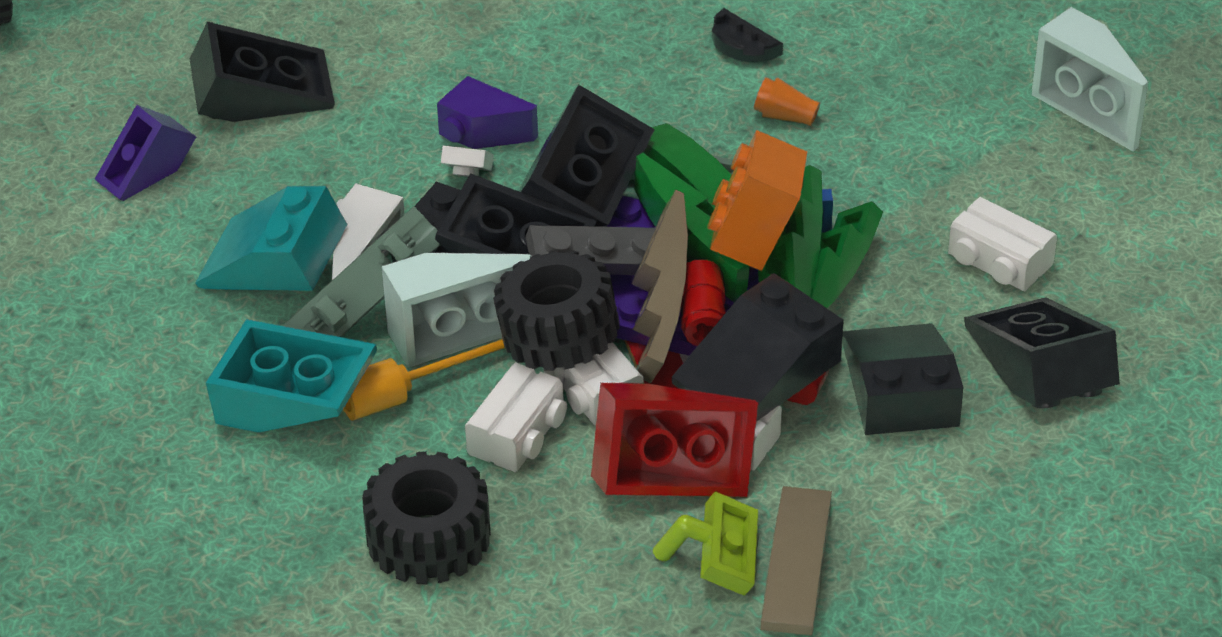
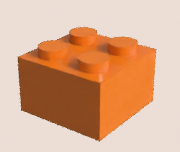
M756 130L749 146L744 143L740 144L731 164V169L734 172L729 181L724 179L721 181L713 199L712 205L716 207L707 227L714 231L711 250L762 271L800 200L807 151Z

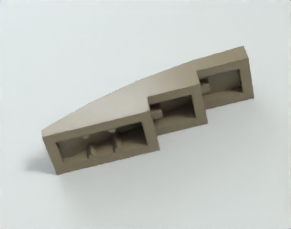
M678 190L674 191L665 206L632 282L633 285L648 291L633 330L649 337L636 368L643 376V380L649 383L653 381L665 362L678 323L686 280L688 234L684 193Z
M783 486L772 543L760 630L813 635L821 586L832 491Z

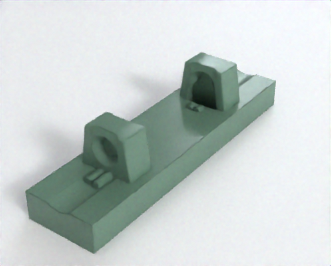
M413 206L283 326L343 337L384 299L382 266L392 262L381 251L388 250L393 254L396 261L423 253H434L441 246L435 240L438 230Z

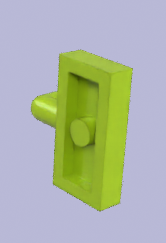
M714 492L705 503L704 521L689 515L680 516L653 547V554L658 560L665 562L675 554L688 537L702 542L700 578L745 596L755 585L758 509Z

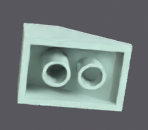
M1070 7L1039 29L1031 95L1127 149L1135 151L1139 147L1148 81L1106 25Z
M423 253L382 266L388 334L407 367L409 368L502 338L493 300L495 297V286L501 283L500 277L506 271H512L513 265L519 261L525 262L529 260L531 255Z

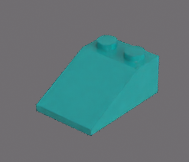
M287 186L230 219L195 284L198 288L313 291L348 224L326 186Z
M246 319L206 381L215 423L260 433L338 417L374 358L377 346L374 343Z

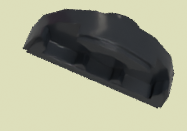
M724 7L715 15L712 39L715 47L724 55L747 62L768 61L783 55L782 42Z

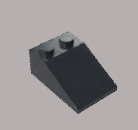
M207 22L189 58L197 113L212 119L238 122L333 109L335 105L324 49Z
M578 84L518 191L597 221L596 227H607L634 174L636 156L644 153L655 129Z
M470 173L439 227L435 240L451 253L529 254L526 234L530 225L596 227L597 221Z
M773 273L743 293L674 373L672 384L679 389L756 400L758 402L757 422L841 362L844 320Z
M1045 297L964 317L965 327L1011 392L1031 403L1033 407H1055L1060 404L1061 399L1073 396L1094 397L1100 395L1102 389L1120 384L1116 331Z
M932 323L843 331L842 344L865 435L960 427L964 387L955 356Z

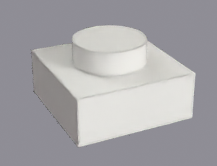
M443 146L441 163L453 167V175L469 177L471 173L478 176L479 170H492L494 154L486 150Z

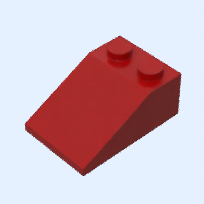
M600 382L591 477L605 495L711 496L714 492H718L727 497H747L758 402L752 399L653 384Z

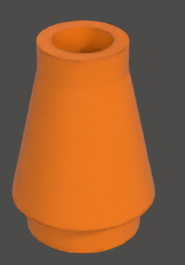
M778 77L775 81L769 78L764 79L754 104V110L762 112V117L803 123L812 126L820 107V102L812 100Z

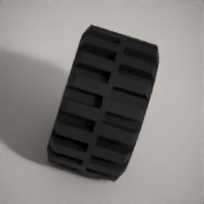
M557 250L549 251V254L530 256L529 260L525 262L519 261L513 265V270L506 271L500 277L501 283L495 286V297L493 300L504 347L507 353H511L513 360L517 363L525 362L528 368L536 369L543 367L544 371H554L556 368L564 367V370L575 368V364L581 362L586 364L594 360V355H602L608 349V343H613L617 337L616 330L620 327V321L610 273L607 272L606 266L601 261L596 262L595 257L589 254L579 255L578 251L571 250L566 253H560Z
M427 451L416 452L414 457L408 458L406 455L395 458L396 463L393 465L385 463L378 468L379 475H372L367 482V490H363L362 502L369 554L373 562H379L380 569L383 572L390 574L395 570L396 579L404 582L411 576L416 577V584H427L428 578L437 577L438 583L449 581L448 574L455 572L460 577L468 572V563L476 566L482 560V552H487L490 544L489 536H491L489 500L485 479H480V472L474 466L467 467L466 460L458 456L449 459L448 453L437 452L436 455H427ZM424 515H436V516H433V517H425V518H421V517H420V516H424Z

